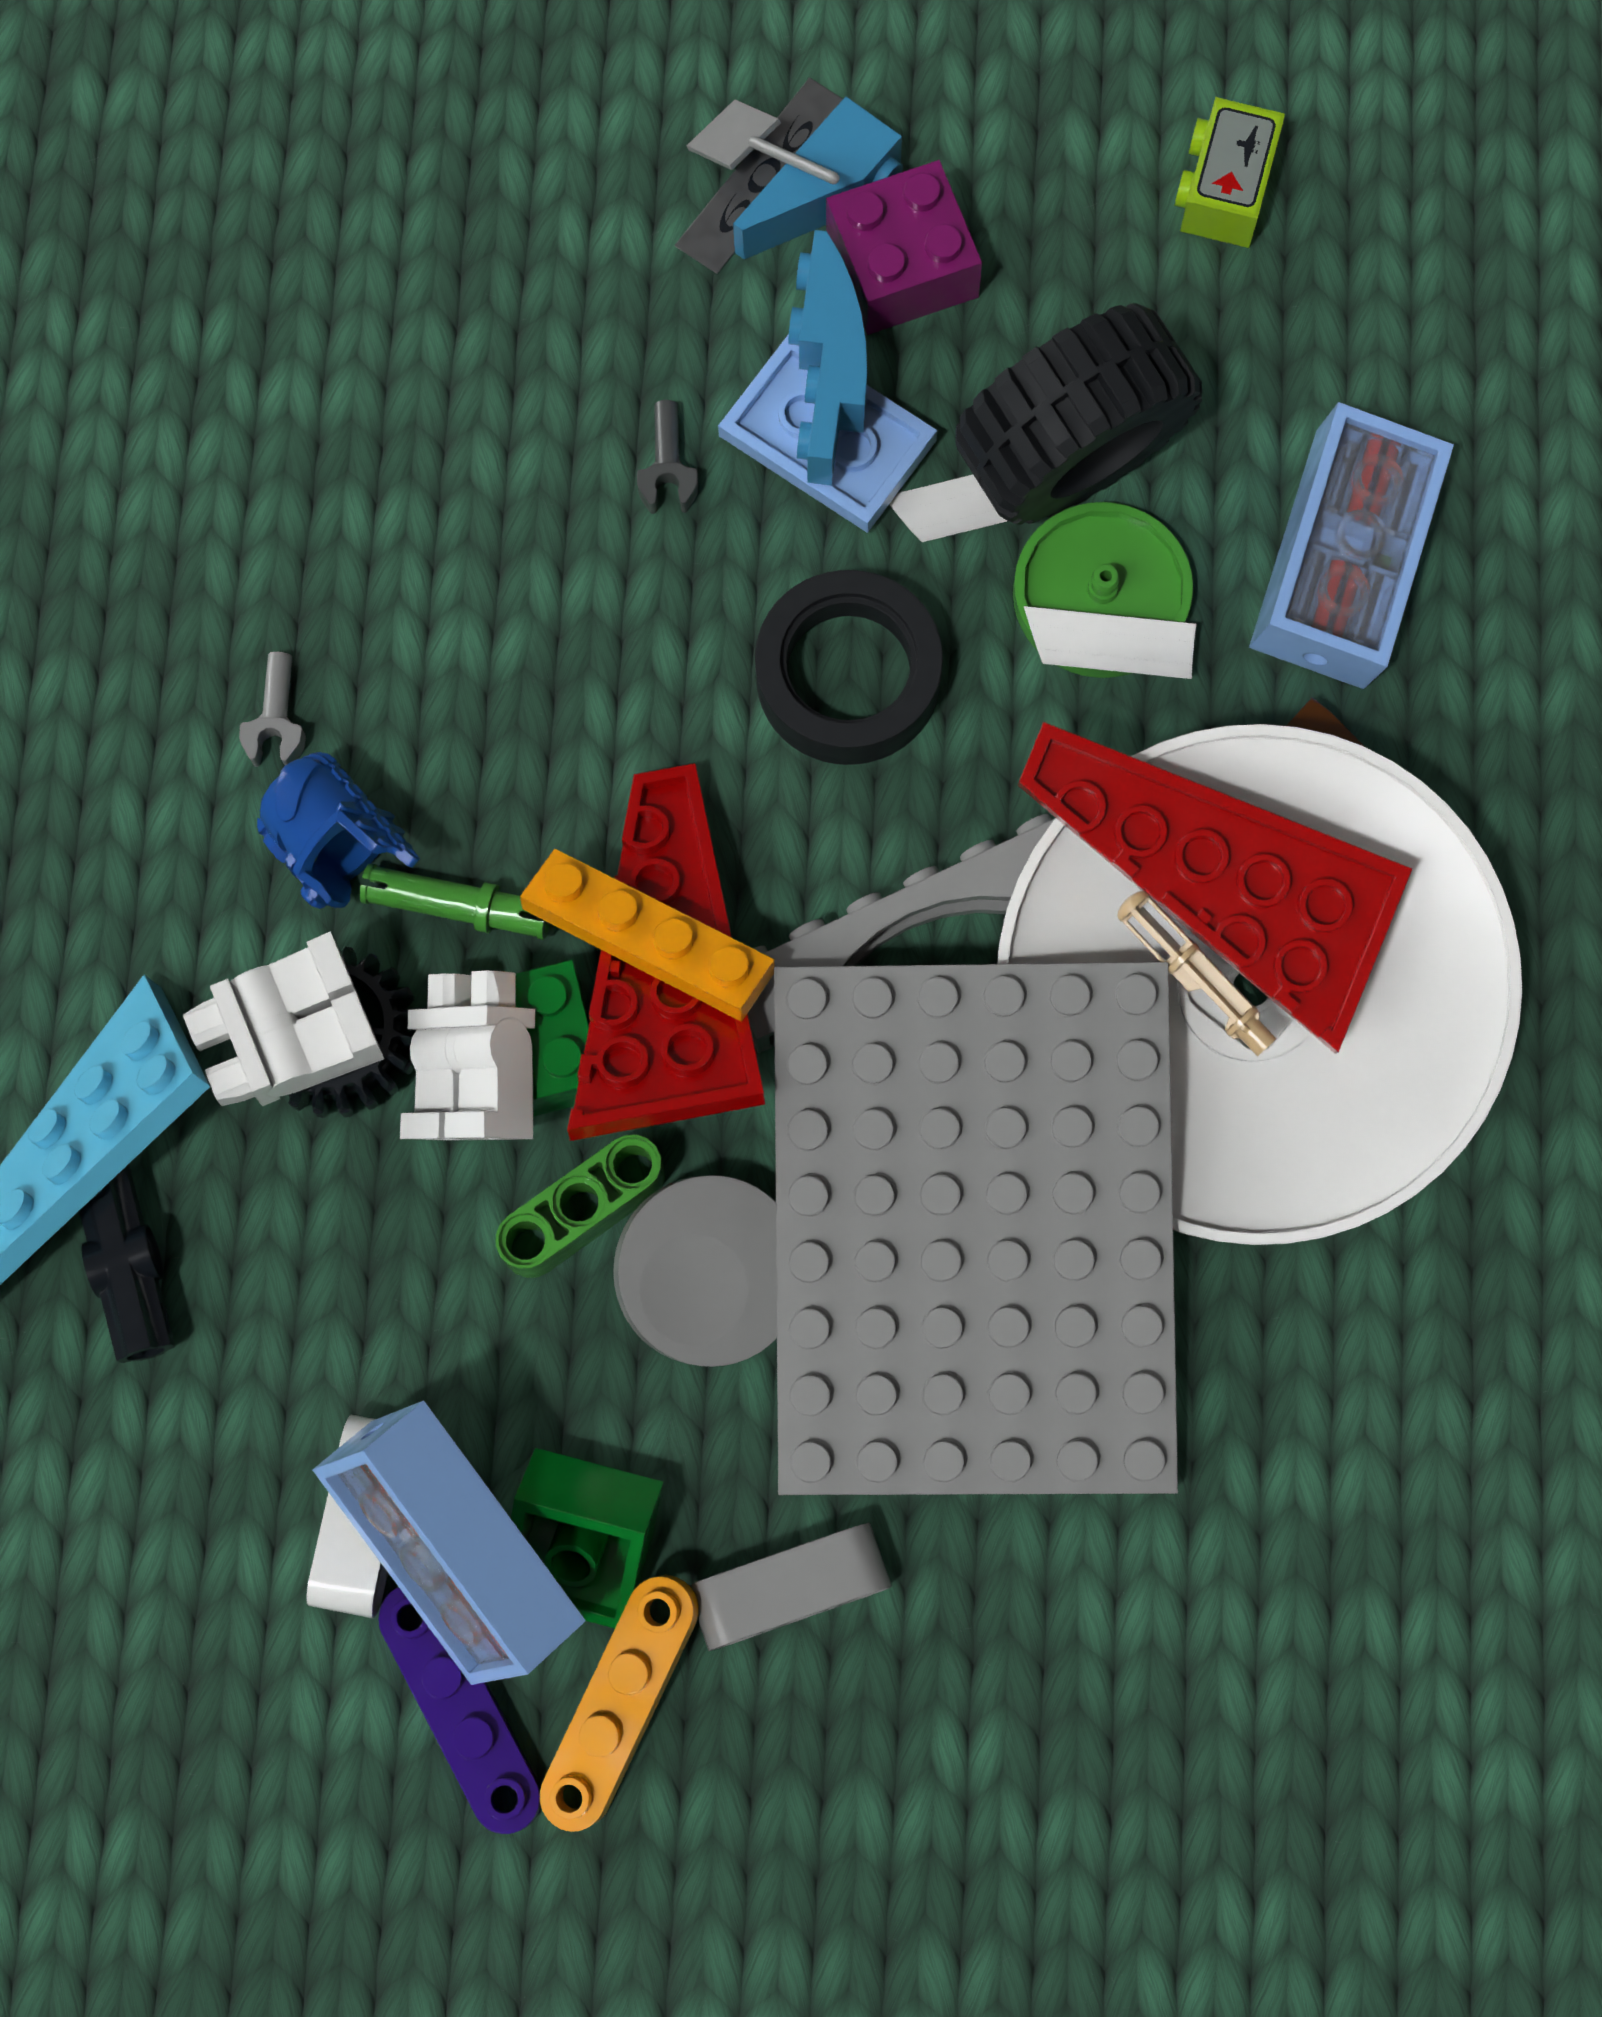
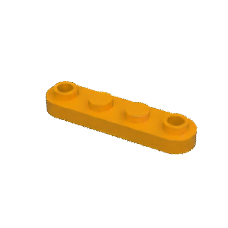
M661 1575L643 1581L634 1589L541 1785L540 1804L546 1818L561 1830L576 1832L589 1828L604 1817L614 1799L698 1619L699 1605L693 1589L682 1579L671 1575ZM655 1599L665 1601L670 1608V1617L665 1624L657 1623L650 1615V1606ZM566 1785H573L580 1790L582 1804L579 1809L571 1808L565 1803L563 1790Z

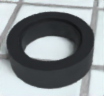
M838 570L813 576L791 588L774 604L759 631L755 650L757 691L762 709L768 721L781 738L811 758L842 765L863 764L883 759L909 744L922 731L934 711L940 691L943 660L940 636L931 615L919 599L908 589L887 577L858 570ZM841 616L866 618L882 625L899 640L908 658L910 674L903 691L890 706L867 718L840 720L816 712L800 699L788 677L787 666L789 657L798 640L809 629L820 622Z

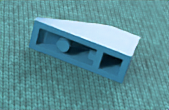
M845 96L795 153L838 173L840 177L837 184H830L791 165L785 164L733 223L735 253L741 258L747 259L825 226L827 197L901 173L903 170V164H901L902 136Z

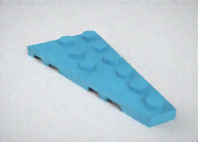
M145 974L0 1165V1285L210 1088L162 988Z

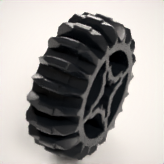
M346 946L341 951V955L355 989L368 993L381 1004L384 1015V1029L372 1026L371 1028L384 1060L357 1069L350 1074L341 1075V1077H336L289 1094L288 1103L297 1111L306 1107L312 1099L313 1112L317 1117L325 1118L330 1112L333 1101H336L337 1108L343 1117H351L353 1115V1099L360 1097L369 1110L375 1109L378 1105L377 1099L371 1091L381 1085L386 1093L390 1095L396 1094L398 1086L389 1076L391 1072L395 1070L401 1074L409 1075L414 1068L406 1057L400 1055L401 1052H410V1044L413 1034L406 1032L412 1030L408 1029V1010L410 1009H406L415 999L409 987L396 988L401 977L393 967L379 973L380 961L374 954H368L357 965L355 951L353 948Z

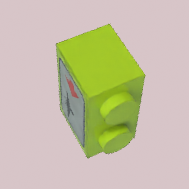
M1215 97L1210 119L1197 118L1188 154L1199 156L1195 172L1183 170L1174 206L1185 208L1181 232L1246 248L1250 247L1283 125L1284 113Z

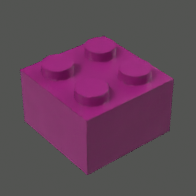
M940 160L826 198V231L842 256L853 282L862 314L863 326L867 335L979 298L982 261Z

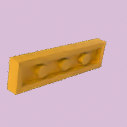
M555 848L520 895L523 910L741 1022L774 975L775 961L773 958Z

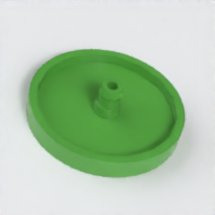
M1111 502L1077 505L1065 509L1046 520L1026 542L1016 566L1013 584V601L1018 622L1026 638L1036 650L1037 647L1024 606L1186 623L1193 596V580L1189 561L1175 536L1161 522L1149 514L1134 507ZM1057 665L1069 672L1095 678H1110L1131 674L1127 672Z

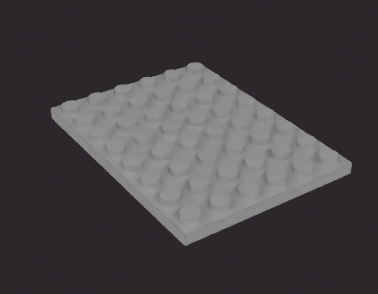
M1168 962L774 967L778 1495L1178 1494Z

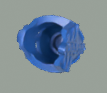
M322 752L309 754L283 767L280 775L270 784L261 799L260 818H257V828L259 834L264 836L263 842L280 862L286 863V867L299 879L303 885L301 895L308 904L318 909L325 906L342 908L346 907L350 902V880L360 874L379 854L386 852L394 854L410 868L417 864L420 857L412 849V845L403 837L405 831L393 823L392 820L395 816L388 811L377 808L369 801L365 793L353 783L352 778L340 767L341 765L330 754Z

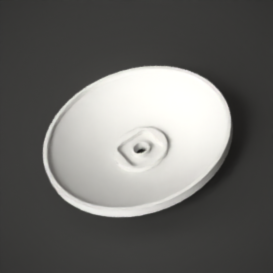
M1267 724L1233 725L1195 731L1163 741L1132 755L1131 757L1412 868L1341 1048L1336 1054L1267 997L1261 1005L1255 1007L1260 1012L1262 1024L1277 1039L1259 1056H1256L1240 1038L1233 1039L1226 1034L1225 1028L1229 1017L1202 989L1188 992L1168 972L1173 1230L1217 1242L1248 1245L1289 1244L1324 1238L1350 1230L1390 1212L1418 1194L1442 1174L1466 1148L1485 1121L1495 1102L1513 1057L1521 1012V957L1514 920L1504 890L1487 855L1469 828L1450 806L1420 779L1382 755L1362 745L1331 734L1290 726ZM1055 818L1033 849L1017 880L1006 910L999 941L997 964L1139 963L1160 961L1117 916L1122 903L1132 894L1142 890ZM1149 902L1143 906L1180 946L1186 943ZM1159 905L1176 925L1200 947L1199 949L1230 982L1234 984V980L1239 972ZM1133 916L1128 920L1166 961L1171 957Z

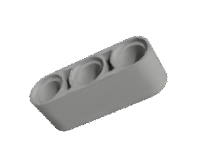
M870 1523L837 1532L689 1585L698 1600V1621L708 1651L743 1641L892 1587Z

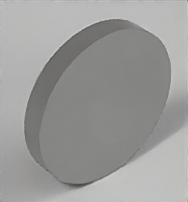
M698 1176L681 1179L660 1188L645 1199L633 1212L623 1228L616 1247L613 1270L614 1286L620 1308L626 1320L647 1345L660 1354L682 1363L715 1367L746 1360L760 1353L777 1339L776 1202L757 1187L735 1178Z

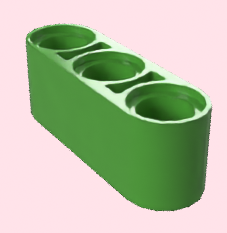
M637 1134L624 1135L615 1139L508 1215L499 1225L496 1233V1248L502 1260L517 1275L525 1278L540 1277L550 1272L634 1212L645 1199L663 1185L665 1179L664 1165L657 1147L648 1138ZM631 1155H641L652 1162L649 1175L638 1183H627L617 1177L619 1164ZM579 1192H588L598 1198L596 1212L585 1221H573L565 1216L564 1208L571 1196ZM525 1230H537L543 1233L545 1244L542 1251L536 1257L521 1260L512 1255V1244L519 1233Z

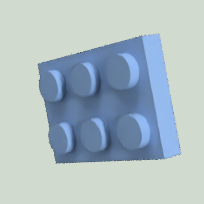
M788 334L718 425L719 437L868 533L937 441V430L867 385L864 433L839 430L832 486L807 483V460L797 459V445L801 421L812 422L815 404L805 403L808 370L799 369V346L788 344Z

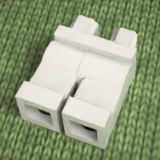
M331 931L307 941L308 947L269 965L246 971L231 981L225 979L211 985L210 989L214 998L199 1004L183 1014L191 1038L199 1051L229 1039L232 1041L237 1057L205 1069L214 1096L221 1106L246 1101L253 1097H256L259 1103L265 1106L279 1100L280 1096L304 1090L384 1060Z
M486 970L472 971V976L464 974H429L427 1009L408 1010V1029L416 1030L410 1044L411 1061L416 1069L414 1113H401L400 1139L448 1141L533 1139L532 1042L527 1029H535V1009L516 1007V973Z

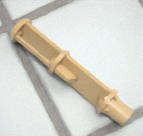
M1136 892L1122 903L1118 910V919L1132 931L1160 962H1168V972L1188 992L1202 989L1229 1017L1225 1028L1226 1034L1229 1037L1231 1036L1233 1039L1240 1038L1256 1056H1259L1277 1039L1260 1021V1012L1255 1005L1253 1006L1199 949L1200 947L1176 925L1147 892ZM1147 902L1186 941L1183 946H1180L1143 907ZM1132 916L1171 956L1167 961L1128 921Z

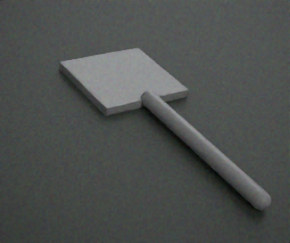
M734 100L686 145L689 151L730 170H733L749 153L756 149L830 184H837L840 179L838 173L764 140L781 124L780 120L738 100Z

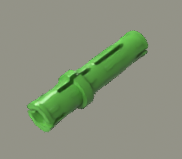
M372 863L366 866L362 876L363 879L370 880V882L387 885L386 889L360 885V901L364 904L371 903L474 924V929L480 932L490 933L493 928L537 937L540 940L547 938L551 927L550 924H546L543 921L526 918V915L531 913L522 909L520 895L500 892V886L497 884L485 882L480 888L378 867Z

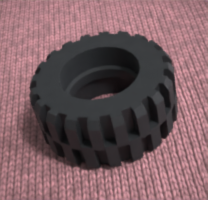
M1130 303L1126 307L1118 305L1109 308L1103 314L1095 313L1082 319L1080 324L1070 329L1067 327L1052 336L1050 341L1039 348L1036 346L1022 356L1023 359L1013 367L1006 368L995 378V382L988 388L983 389L973 399V405L966 408L960 416V423L956 425V446L1000 517L1017 525H1022L1025 522L1028 524L1036 523L1043 517L1047 516L1050 518L1072 505L1076 506L1089 499L1097 491L1106 489L1117 482V479L1128 471H1133L1144 463L1145 459L1152 453L1159 451L1170 442L1169 439L1175 433L1180 432L1188 424V418L1195 415L1200 408V403L1202 402V381L1155 310L1137 303Z

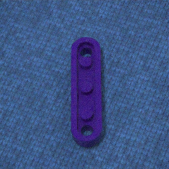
M399 1587L388 1594L380 1607L378 1617L380 1631L475 1816L485 1828L495 1833L511 1834L525 1829L535 1820L540 1811L541 1787L487 1682L470 1684L424 1620L421 1626L414 1631H407L402 1626L400 1621L401 1613L412 1604ZM503 1785L512 1787L518 1796L516 1807L508 1813L500 1811L494 1804V1794Z

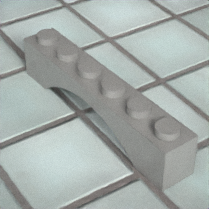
M1050 814L1037 816L1021 825L1016 830L1018 836L998 845H995L993 840L976 844L961 854L960 859L962 862L940 872L936 866L922 869L903 882L905 888L884 898H882L880 893L866 895L850 904L846 909L848 914L826 925L823 919L810 921L791 932L789 935L791 941L770 951L767 950L766 946H758L753 949L773 958L775 967L857 966L876 948L909 929L937 919L973 913L1006 914L1017 880L1033 849L1055 819H1052ZM774 975L747 1013L753 1043L758 1053L775 1046Z

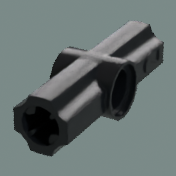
M128 1164L78 1211L87 1240L81 1246L84 1268L94 1294L101 1298L116 1361L120 1363L146 1360L175 1348L174 1335L171 1332L168 1311L164 1304L159 1280L164 1277L160 1251L151 1228L148 1224H144L130 1165Z

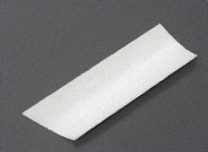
M974 475L897 493L889 504L921 542L1007 522V520L998 515Z
M1024 606L1043 664L1192 679L1196 624Z

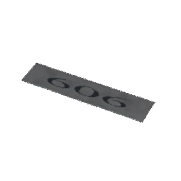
M809 77L777 117L781 124L764 140L795 154L843 99ZM754 149L743 159L674 246L718 274L735 252L733 223L786 163Z

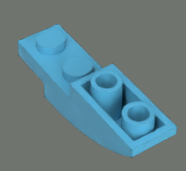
M815 230L812 252H800L796 290H804L806 294L804 308L792 307L788 344L799 346V369L808 370L805 403L815 404L812 422L801 421L797 459L807 460V483L832 486L839 430L864 433L867 354L862 314L848 270L828 232Z

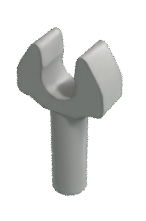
M270 652L268 654L263 712L257 719L243 722L240 725L239 739L241 745L255 767L261 764L263 742L271 736L282 738L280 758L284 765L298 759L305 748L306 735L302 727L291 723L287 717L292 656L288 653Z

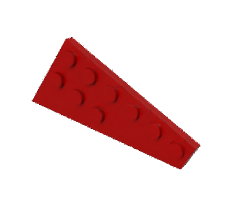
M1043 722L1018 786L1139 889L1147 892L1158 905L1335 1054L1338 1053L1412 868Z
M696 764L634 774L622 834L623 847L618 874L615 875L614 879L731 937ZM601 950L589 1010L590 1023L584 1054H581L577 1077L579 1082L574 1109H571L567 1128L570 1141L765 1105L764 1091L748 1014L741 1022Z

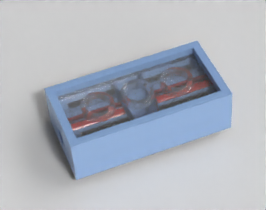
M1338 402L1316 430L1249 648L1361 689H1365L1388 667L1454 444Z
M424 1400L371 1421L312 1469L471 1685L528 1675L586 1621Z

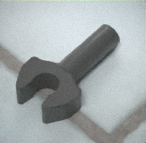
M661 400L654 405L655 462L650 467L637 471L638 493L649 512L655 514L658 505V488L665 483H673L678 487L681 512L686 513L698 495V473L695 468L686 467L679 461L678 403L672 400Z

